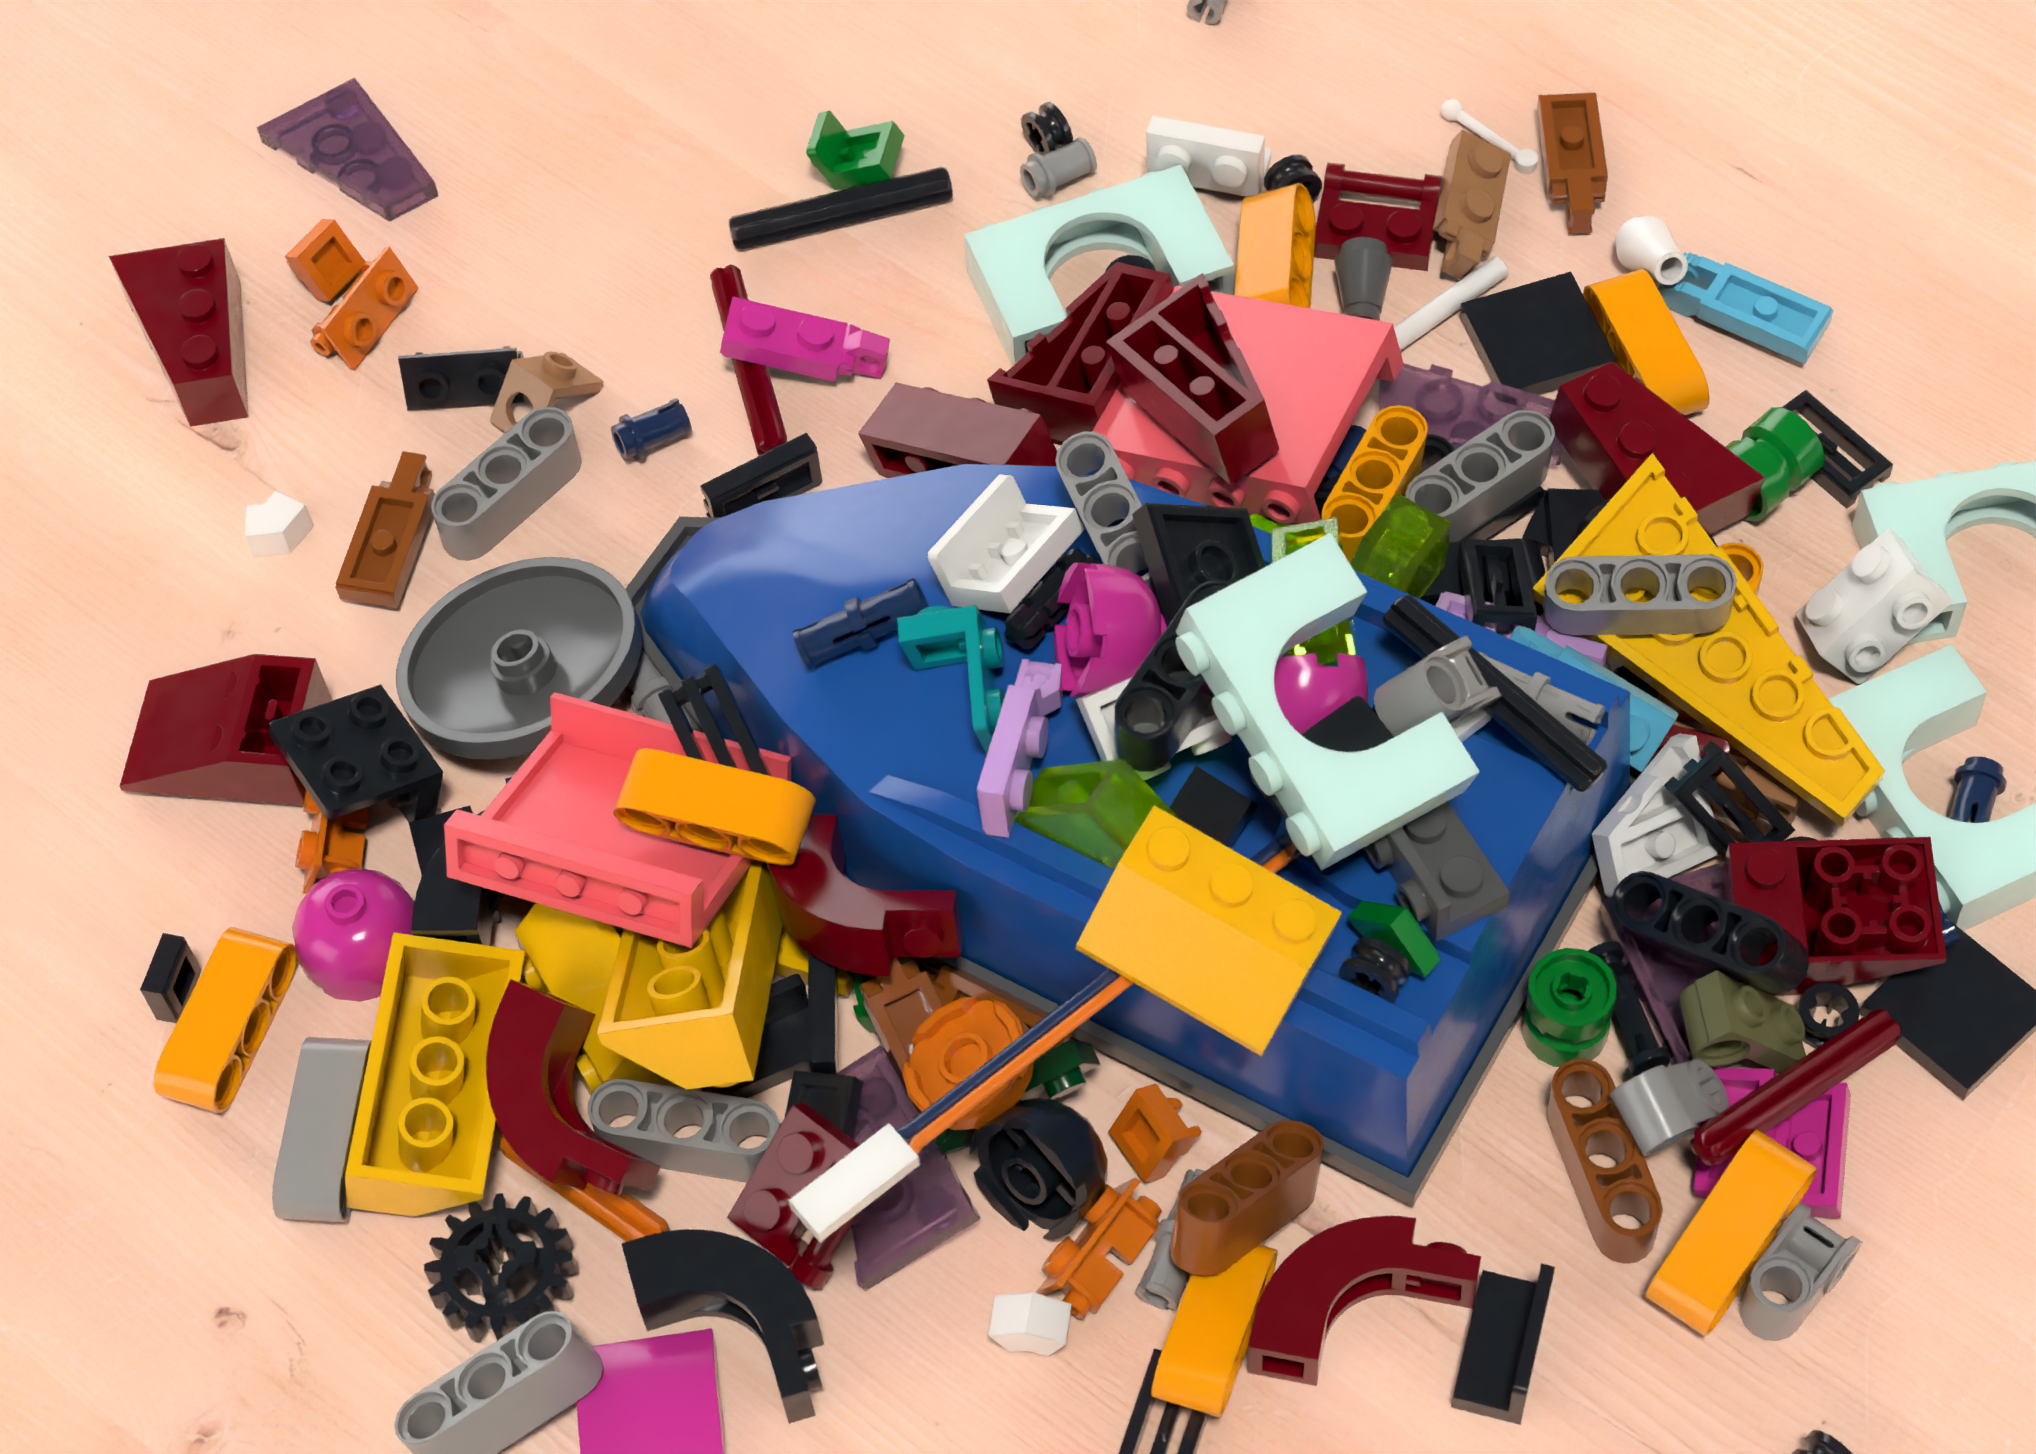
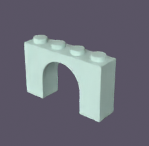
M1181 164L1161 171L1149 172L1140 178L1106 189H1097L1087 195L1053 206H1044L1032 213L998 224H989L979 230L964 234L967 272L1012 367L1028 353L1026 344L1039 332L1047 336L1067 317L1050 279L1063 263L1085 252L1106 249L1144 257L1155 266L1156 271L1170 274L1173 288L1176 285L1185 286L1203 273L1212 292L1234 295V263Z
M2036 460L2024 463L2008 461L1997 464L1992 468L1965 473L1944 472L1929 479L1900 484L1884 482L1870 489L1861 490L1852 523L1860 550L1871 544L1889 528L1905 541L1925 574L1943 587L1952 599L1951 604L1906 645L1957 636L1967 605V599L1946 545V541L1950 537L1972 526L1999 524L2020 529L2036 538Z
M1331 533L1186 608L1176 630L1178 635L1176 647L1183 663L1193 675L1201 673L1215 695L1212 698V705L1219 722L1230 735L1238 733L1252 756L1249 758V767L1258 786L1265 794L1269 796L1272 794L1276 795L1289 816L1286 819V828L1291 840L1304 856L1307 857L1312 854L1321 871L1462 794L1480 773L1443 712L1436 714L1375 748L1359 752H1339L1320 747L1299 734L1283 715L1274 689V671L1277 660L1293 647L1353 616L1367 593V590Z
M1949 644L1833 696L1828 700L1834 708H1840L1885 770L1881 782L1855 812L1862 817L1867 816L1879 833L1880 838L1931 837L1940 904L1945 915L1961 930L1965 931L2036 897V803L1998 820L1968 823L1946 818L1924 805L1908 786L1902 764L1915 753L1976 726L1987 694L1986 689L1955 647Z

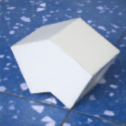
M277 490L274 491L264 504L245 505V538L253 558L291 554L313 528L306 505Z
M1034 1292L995 1295L988 1336L1008 1352L1030 1351L1049 1357L1066 1345L1072 1304Z

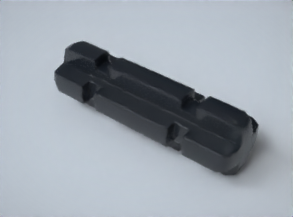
M1079 548L1071 549L1056 564L1058 567L1053 568L1023 600L1024 604H1020L1005 619L1007 630L1004 635L1010 643H1017L1024 650L1036 646L1047 634L1045 630L1051 629L1069 610L1070 604L1057 603L1059 589L1066 571L1074 562L1098 564L1097 559L1092 554L1086 555Z

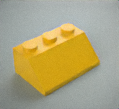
M1154 805L1120 859L1075 949L1262 1056L1327 945L1342 912Z
M535 903L514 931L520 950L525 951L521 979L524 984L542 989L595 1014L579 1050L580 1056L576 1058L574 1065L589 1094L592 1095L593 1091L602 1083L613 1079H628L660 1085L669 1082V1080L601 1045L597 1035L621 940L613 925Z

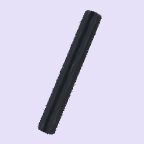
M933 168L735 215L729 219V230L736 249L742 250L948 201L953 197L952 182L946 168Z
M1410 595L1398 598L1383 617L1384 625L1422 658L1461 638ZM1471 647L1469 653L1488 687H1497L1501 694L1499 699L1482 708V710L1577 791L1585 792L1591 789L1607 769L1606 761Z

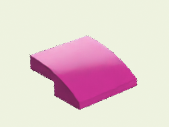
M1712 1068L1727 1092L1729 1107L1776 1076L1774 1069ZM1838 1083L1764 1133L1818 1168L1812 1184L1800 1201L1811 1207L1812 1217L1841 1218L1851 1094L1847 1083ZM1705 1121V1122L1700 1123V1126H1702L1703 1124H1705V1123L1708 1122V1121ZM1738 1152L1715 1166L1706 1165L1701 1157L1697 1155L1694 1180L1696 1196L1707 1199Z
M712 1328L592 1346L602 1359L603 1370L595 1388L577 1401L580 1454H725L724 1423L719 1400L717 1352Z

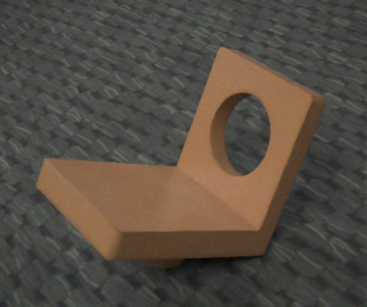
M546 352L542 356L512 359L490 422L505 433L517 423L513 417L511 407L512 401L518 393L526 395L532 403L533 410L542 407H553L556 398L600 392L603 380L564 353Z

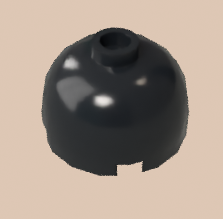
M1033 1098L1017 1102L1013 1107L979 1128L970 1143V1154L978 1148V1158L981 1166L973 1174L978 1187L991 1206L1009 1223L1023 1231L1029 1227V1220L1042 1229H1048L1049 1231L1043 1238L1056 1239L1070 1234L1085 1219L1086 1214L1094 1206L1105 1189L1108 1159L1098 1133L1087 1118L1078 1111L1056 1100Z

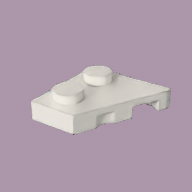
M1679 733L1672 736L1593 831L1592 838L1605 895L1613 897L1617 885L1631 873L1646 871L1668 878L1722 854L1720 846L1663 786L1672 777L1679 781L1687 773L1683 766L1692 758L1696 762L1701 760L1696 735ZM1699 787L1692 795L1714 818L1710 797Z

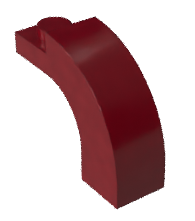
M837 814L811 815L794 863L791 865L768 863L779 914L785 928L802 948L825 963L855 973L891 977L894 957H961L963 931L956 890H877L863 887L850 881L843 875L845 856Z
M510 979L492 1023L486 1054V1079L489 1099L497 1124L506 1141L527 1166L552 1183L584 1190L588 1182L593 1186L616 1195H621L624 1186L650 1191L661 1166L600 1137L585 1123L575 1103L573 1095L574 1065L595 1014L542 989Z
M1366 1217L1344 1222L1324 1230L1295 1249L1282 1262L1266 1285L1253 1321L1248 1346V1373L1317 1386L1323 1350L1330 1329L1346 1310L1368 1298L1398 1295L1473 1309L1481 1256L1468 1254L1464 1248L1448 1242H1432L1427 1246L1413 1244L1416 1218Z

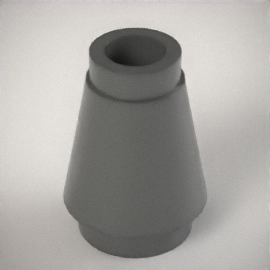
M1358 237L1347 240L1341 245L1340 253L1334 259L1343 312L1345 315L1380 321L1393 259L1387 253L1386 244L1378 239Z

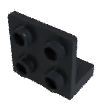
M381 684L270 722L269 736L326 818L334 819L384 800L392 808H399L408 823L436 815L443 770Z

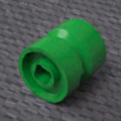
M1782 407L1770 408L1743 431L1741 441H1732L1725 446L1766 477L1751 514L1744 518L1749 521H1760L1789 496V491H1795L1823 467L1825 460L1823 446L1815 431L1796 413Z
M1564 948L1552 951L1537 961L1529 975L1522 1021V1035L1527 1048L1539 1060L1553 1067H1560L1572 1059L1584 1058L1593 1060L1600 1055L1607 1042L1616 1000L1617 983L1611 968L1599 956L1584 949Z

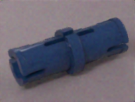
M912 577L907 582L864 601H861L858 596L845 601L844 610L803 628L798 627L794 629L793 638L803 662L808 669H812L817 664L856 647L862 646L865 650L879 645V637L898 629L897 618L917 615L919 611L929 607L919 583Z

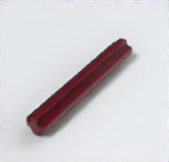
M732 264L725 268L716 267L710 274L712 289L724 330L732 297L749 300L741 271ZM731 358L757 454L760 456L787 442L786 431L768 367Z
M1873 1010L1697 1128L1694 1132V1138L1690 1142L1693 1152L1699 1155L1706 1165H1719L1738 1152L1755 1130L1766 1133L1894 1046L1897 1042V1036L1901 1033L1898 1021L1891 1019L1886 1010Z

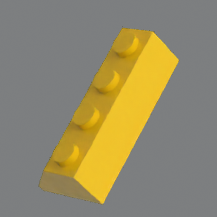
M753 861L692 948L623 928L597 1032L601 1045L686 1090L709 1086L729 1087L738 1082L754 1080L783 926L772 878L766 862Z
M393 932L345 1173L347 1208L415 1217L483 1199L496 1125L486 1079L488 1039L495 1014L510 979L521 982L525 951Z

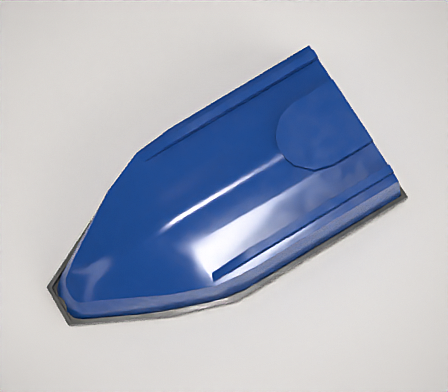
M962 464L763 501L722 518L679 516L626 587V591L640 619L642 650L660 675L664 676L672 691L682 687L681 681L690 676L697 679L705 675L704 669L713 664H716L722 670L758 748L791 757V782L804 787L816 798L812 814H837L845 856L843 875L847 879L863 887L877 890H956L963 931L961 957L913 958L939 971L941 966L945 965L956 970L962 969L1050 1014L1108 969L1101 963L1076 950V944L1120 859L1153 806L1155 805L1167 812L1196 765L1258 804L1230 849L1250 859L1276 839L1274 836L1282 818L1251 780L1249 758L1252 756L1238 733L1231 735L1232 740L1199 755H1194L1191 746L1179 751L1169 761L1171 768L1149 779L1133 783L1130 774L1126 776L1107 775L1076 699L1079 698L1070 697L1072 691H1063L1061 707L1044 716L1048 719L1049 724L1047 746L1043 757H1033L1029 771L1033 775V787L1027 811H1017L1009 838L986 835L982 826L977 786L987 754L973 729L968 662L914 670L899 643L898 629L879 637V645L871 649L865 650L862 646L856 647L817 664L812 669H808L803 662L794 642V629L798 627L803 628L844 610L845 601L858 596L861 601H864L901 585L912 577L919 583L929 607L947 606L953 609L960 608L951 605L928 560V552L1000 474L1014 477L1026 504L1075 508L1057 470V466ZM1095 470V471L1089 472V473H1088L1087 475H1085L1084 477H1088V476L1094 475V474L1097 473L1099 470ZM1129 479L1142 506L1145 503L1207 506ZM1125 519L1116 520L1108 525V527L1119 525ZM1253 526L1265 566L1302 548ZM1085 528L1065 551V555L1071 549L1079 548L1086 555L1092 554L1097 559L1098 564H1103ZM1056 564L1053 565V566L1046 572V574L1038 581V583L1030 590V592L1040 583V581H1041L1053 568L1058 567V566H1057ZM1149 569L1141 570L1136 574L1140 577L1144 576L1149 572ZM1355 571L1367 590L1355 614L1293 647L1281 657L1317 654V662L1325 667H1339L1337 653L1363 657L1366 662L1369 687L1368 705L1372 709L1376 689L1423 658L1391 632L1383 623V617L1390 606L1398 598L1409 594ZM1416 597L1414 598L1458 636L1464 637L1467 635L1472 643V648L1478 653L1483 652L1488 657L1532 677L1536 672H1540L1551 677L1550 685L1596 705L1601 704L1605 706L1601 724L1593 723L1575 714L1572 715L1573 720L1597 730L1588 746L1601 756L1607 764V769L1603 776L1591 789L1585 792H1579L1492 717L1488 723L1462 742L1480 773L1465 792L1448 802L1510 891L1509 905L1437 942L1434 941L1422 921L1417 922L1438 952V957L1441 960L1426 977L1411 972L1409 979L1405 983L1397 984L1400 989L1399 996L1394 1003H1391L1341 979L1339 968L1345 960L1353 958L1351 950L1355 941L1359 938H1364L1352 925L1347 916L1362 900L1401 907L1396 894V882L1385 866L1378 869L1371 863L1364 848L1322 871L1312 854L1306 857L1301 853L1275 874L1336 908L1342 914L1327 945L1262 1056L1135 983L1078 1026L1072 1034V1037L1082 1042L1090 1043L1092 1047L1261 1131L1275 1122L1284 1120L1299 1121L1313 1126L1321 1133L1324 1139L1323 1162L1412 1206L1415 1205L1523 1013L1531 971L1537 961L1549 952L1559 949L1600 876L1592 838L1593 831L1640 776L1639 773L1630 770V691ZM979 609L987 627H997L1002 641L1004 666L994 668L996 689L1002 688L1006 695L1008 685H1015L1022 659L1055 665L1054 626L1049 630H1045L1047 634L1036 646L1024 650L1017 643H1010L1004 635L1007 630L1005 619L1011 613ZM1068 611L1055 625H1066ZM714 690L703 694L723 738L738 742ZM688 702L682 705L698 726L700 732L705 733L691 703Z

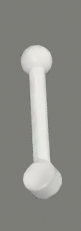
M1448 99L1443 103L1441 112L1446 120H1458L1489 143L1511 153V158L1515 160V169L1518 172L1530 174L1537 169L1538 155L1535 151L1531 149L1519 150L1463 111V105L1459 100Z

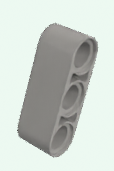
M542 407L528 413L439 489L433 497L431 508L443 548L449 556L457 560L470 561L487 554L575 477L580 470L582 460L571 418L565 411L556 407Z
M1531 410L1515 411L1416 476L1408 484L1405 492L1401 533L1406 544L1458 542L1539 487L1546 480L1555 438L1554 426L1550 420L1539 412Z
M1084 431L1072 435L1062 443L1057 451L1055 460L1057 470L1102 563L1126 568L1135 574L1141 570L1149 569L1132 516L1142 504L1111 443L1105 436L1096 432ZM1095 470H1099V471H1098L1097 473H1095L1094 475H1091V476H1088V477H1084V476L1087 475L1089 472H1092V471H1095ZM1125 519L1119 525L1108 527V525L1116 520ZM1149 571L1147 574L1141 577L1148 584V586L1150 587V589L1152 590V592L1158 600L1156 590Z
M1706 554L1569 557L1555 563L1547 573L1543 611L1546 621L1553 629L1568 635L1704 634L1718 630L1729 619L1737 579L1734 570L1728 562L1718 556ZM1638 587L1648 590L1655 598L1649 602L1637 603L1627 599L1623 593L1631 588ZM1697 587H1709L1715 590L1720 598L1711 602H1703L1694 598L1689 591ZM1566 589H1579L1586 593L1589 599L1583 603L1571 604L1561 600L1558 594Z
M307 1037L303 1042L273 1181L272 1203L275 1216L278 1219L344 1223L348 1221L352 1208H347L345 1173L372 1040Z
M613 1079L602 1083L593 1091L588 1101V1115L596 1134L660 1165V1169L746 1183L780 1127L775 1111L768 1104L758 1100L691 1089L686 1090L679 1087L628 1079ZM632 1114L636 1116L630 1124L623 1127L609 1126L610 1122L620 1115ZM694 1124L701 1126V1129L690 1137L678 1138L673 1136L680 1127ZM751 1135L767 1137L764 1143L755 1148L745 1149L738 1146L743 1139Z
M558 1311L543 1312L410 1397L397 1413L394 1423L395 1433L413 1454H497L592 1391L601 1378L603 1370L602 1359L564 1313Z

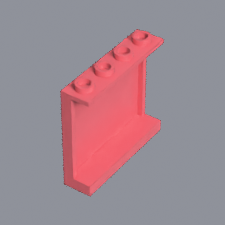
M1176 285L1171 295L1183 286ZM1211 291L1219 310L1222 311L1227 321L1231 335L1237 347L1240 348L1265 400L1280 450L1230 485L1123 391L1121 383L1092 432L1105 436L1111 443L1130 480L1204 505L1247 508L1249 514L1267 517L1278 523H1296L1318 528L1321 518L1314 495L1375 379L1395 382L1404 365L1393 323Z
M554 692L550 697L551 731L486 810L479 816L456 809L444 824L447 877L692 948L754 859L646 834L620 822L614 816L613 809L636 751L649 748L686 756L672 724ZM693 730L707 761L719 764L706 734ZM724 739L738 769L752 772L739 742ZM759 748L772 777L791 782V757Z

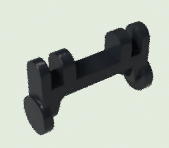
M1608 941L1592 947L1588 952L1599 956L1611 968L1617 983L1614 1012L1633 1055L1628 1062L1632 1075L1635 1077L1660 1065L1668 1067L1670 1057L1667 1050L1659 1046L1640 1003L1636 989L1631 982L1627 968L1622 961L1625 952L1621 943Z

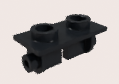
M503 346V349L434 354L416 352L415 355L399 356L398 361L407 411L495 405L511 360L524 358L523 352L517 351V348ZM518 393L512 403H524V394Z

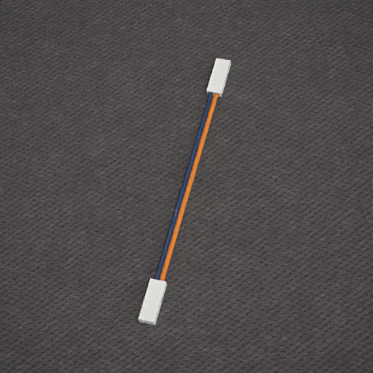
M1481 709L1451 726L1460 741L1463 742L1491 720V716ZM1275 839L1250 858V860L1275 874L1300 855L1301 852L1291 858L1278 840ZM1108 968L908 1124L894 1129L888 1123L792 1197L789 1200L791 1210L819 1242L823 1241L920 1165L918 1154L925 1145L1134 983ZM911 1139L909 1144H907L905 1140Z

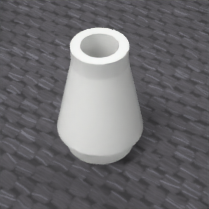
M1637 216L1625 222L1618 231L1616 252L1623 266L1633 271L1644 269L1652 278L1663 285L1676 284L1685 276L1688 269L1687 259L1680 252L1667 224L1662 219L1655 216Z

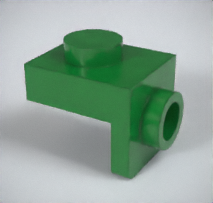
M831 111L818 113L806 154L832 188L838 190L891 179L905 135L894 121L846 131Z

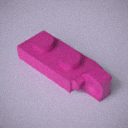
M732 297L720 353L725 357L835 382L836 375H852V372L881 379L887 360L890 338L861 330L852 324L848 325V323Z

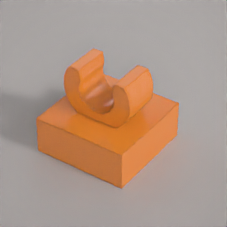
M322 219L284 256L287 259L286 263L297 278L305 283L316 300L330 301L361 270V266L365 263L363 257L334 219Z
M1157 1084L1136 1089L1108 1131L1144 1183L1164 1178L1179 1155L1186 1154L1202 1133L1199 1126L1188 1128L1178 1115L1179 1110L1183 1106L1181 1101L1177 1098H1166Z

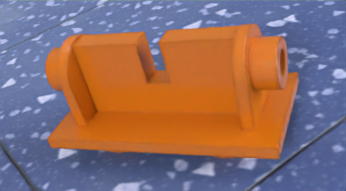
M386 246L374 261H366L361 266V274L342 296L344 300L340 305L334 306L322 323H316L312 328L313 338L310 340L312 347L325 356L330 355L332 351L338 352L350 370H355L419 289L389 246Z
M306 790L303 812L313 814L311 831L303 830L301 833L295 862L296 868L306 869L303 894L309 892L316 878L323 879L331 873L350 868L362 869L366 835L342 831V827L346 826L365 830L369 806L334 819H328L323 815Z
M1135 1177L1114 1189L1109 1184L1105 1185L1103 1193L1086 1214L1085 1219L1088 1223L1075 1241L1070 1237L1063 1239L1044 1262L1042 1269L1049 1275L1036 1293L1045 1296L1059 1289L1066 1295L1062 1301L1072 1304L1070 1314L1078 1319H1083L1088 1312L1097 1313L1104 1300L1124 1275L1120 1269L1105 1258L1107 1253L1111 1250L1127 1265L1133 1263L1155 1233L1159 1224L1157 1218L1162 1213V1210L1153 1200L1146 1196H1140L1136 1201L1131 1197V1194L1141 1182Z

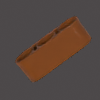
M1584 1058L1572 1059L1562 1064L1554 1073L1546 1112L1548 1124L1598 1249L1612 1261L1622 1264L1636 1263L1646 1258L1654 1247L1663 1212L1661 1198L1644 1156L1609 1095L1616 1088L1612 1077L1606 1068L1595 1061ZM1579 1094L1588 1097L1593 1101L1594 1105L1581 1108L1572 1105L1565 1098L1570 1095ZM1600 1153L1610 1155L1619 1165L1608 1168L1597 1166L1590 1161L1589 1156ZM1617 1214H1630L1638 1218L1644 1226L1638 1229H1627L1618 1225L1612 1217Z
M1284 1120L1275 1122L1184 1186L1179 1192L1169 1254L1172 1261L1180 1269L1191 1274L1201 1276L1219 1274L1309 1208L1314 1201L1324 1151V1139L1321 1133L1313 1126L1299 1121Z

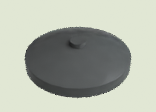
M563 557L532 558L508 563L490 569L462 583L436 602L423 615L409 634L398 659L396 669L397 694L416 731L427 742L444 752L472 759H503L533 753L551 731L550 697L554 692L610 707L620 696L632 678L642 649L640 619L623 585L612 574L592 563Z

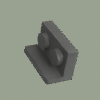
M1448 801L1364 847V851L1371 863L1378 869L1385 866L1396 882V894L1401 907L1408 908L1417 922L1422 921L1435 942L1509 905L1510 891Z

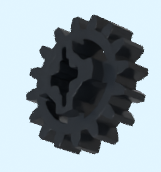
M503 1193L495 1195L493 1207L489 1210L483 1211L477 1201L468 1203V1211L471 1217L462 1222L457 1217L447 1216L445 1222L450 1230V1237L448 1239L432 1237L429 1242L435 1257L439 1260H433L424 1264V1272L429 1282L434 1284L427 1291L435 1308H444L442 1314L447 1325L451 1329H455L465 1322V1329L473 1341L477 1342L484 1335L487 1328L492 1329L496 1339L499 1340L509 1333V1328L520 1326L543 1312L555 1311L551 1303L553 1298L570 1299L573 1294L568 1280L564 1278V1276L577 1273V1264L573 1253L567 1252L573 1247L567 1229H557L559 1224L554 1211L550 1208L536 1215L531 1197L523 1196L515 1209L508 1207ZM516 1232L533 1238L541 1247L537 1248L535 1241H521L516 1237ZM504 1252H506V1254H507V1256H508V1259H509V1260H507V1261H505V1262H504ZM500 1264H503V1265H502V1272L499 1273V1271H500ZM498 1275L497 1286L492 1276ZM459 1289H465L468 1296L481 1295L485 1299V1305L470 1300Z

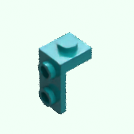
M977 605L954 609L947 606H932L919 611L917 615L897 618L899 643L914 670L968 662L973 729L986 754H988L1005 698L1003 689H996L994 668L1004 666L1002 641L997 627H987Z

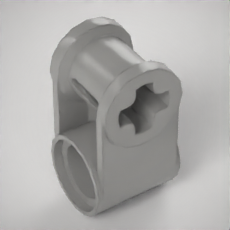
M1467 635L1436 650L1376 689L1374 695L1375 710L1380 720L1395 737L1440 712L1444 713L1450 725L1501 697L1497 687H1488L1471 657L1469 650L1472 647V643Z
M1693 1059L1669 1067H1665V1065L1654 1067L1626 1081L1609 1094L1643 1156L1673 1144L1697 1129L1699 1123L1712 1119L1729 1107V1100L1723 1083L1715 1071L1700 1059Z
M1800 1202L1784 1221L1769 1248L1755 1264L1740 1303V1316L1744 1325L1754 1335L1765 1340L1779 1341L1792 1336L1798 1331L1824 1294L1829 1293L1839 1282L1858 1253L1862 1241L1855 1236L1845 1239L1812 1217L1811 1207L1804 1202ZM1763 1291H1778L1784 1294L1791 1303L1787 1305L1776 1304L1770 1301L1763 1294Z

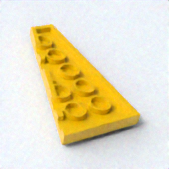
M1652 453L1555 563L1564 558L1580 556L1701 554L1718 556L1729 563L1737 579L1731 615L1724 626L1714 632L1704 634L1582 636L1588 640L1608 645L1607 654L1713 733L1726 739L1732 747L1839 826L1843 827L1881 782L1885 773L1884 768L1840 708H1834L1814 681L1813 671L1800 654L1796 656L1779 633L1780 626L1723 548L1716 547L1697 521L1698 514L1685 497L1681 498L1665 477V469ZM1548 571L1532 588L1534 600L1542 606ZM1702 586L1689 591L1694 598L1703 602H1711L1720 598L1719 594L1709 587ZM1638 587L1631 588L1623 593L1627 599L1637 603L1649 602L1655 598L1648 590ZM1566 589L1558 594L1561 600L1571 604L1583 603L1589 599L1587 594L1579 589Z

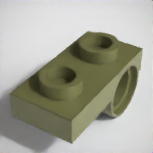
M1718 970L1696 980L1695 983L1686 987L1679 994L1678 999L1693 1059H1700L1710 1067H1720L1748 1058L1781 1073L1806 1056L1802 1041L1805 1038L1803 1020L1793 1005Z

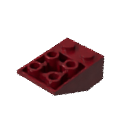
M251 654L149 680L119 787L122 791L303 805L306 788L269 736V724L273 720L331 701L330 693L316 658Z
M1931 837L1728 844L1721 873L1723 900L1770 917L1802 942L1808 951L1810 963L1808 972L1799 986L1789 992L1780 994L1763 992L1772 996L1802 995L1806 989L1818 983L1830 982L1843 986L1946 962ZM1778 943L1764 949L1760 955L1758 966H1764L1773 960L1777 954Z

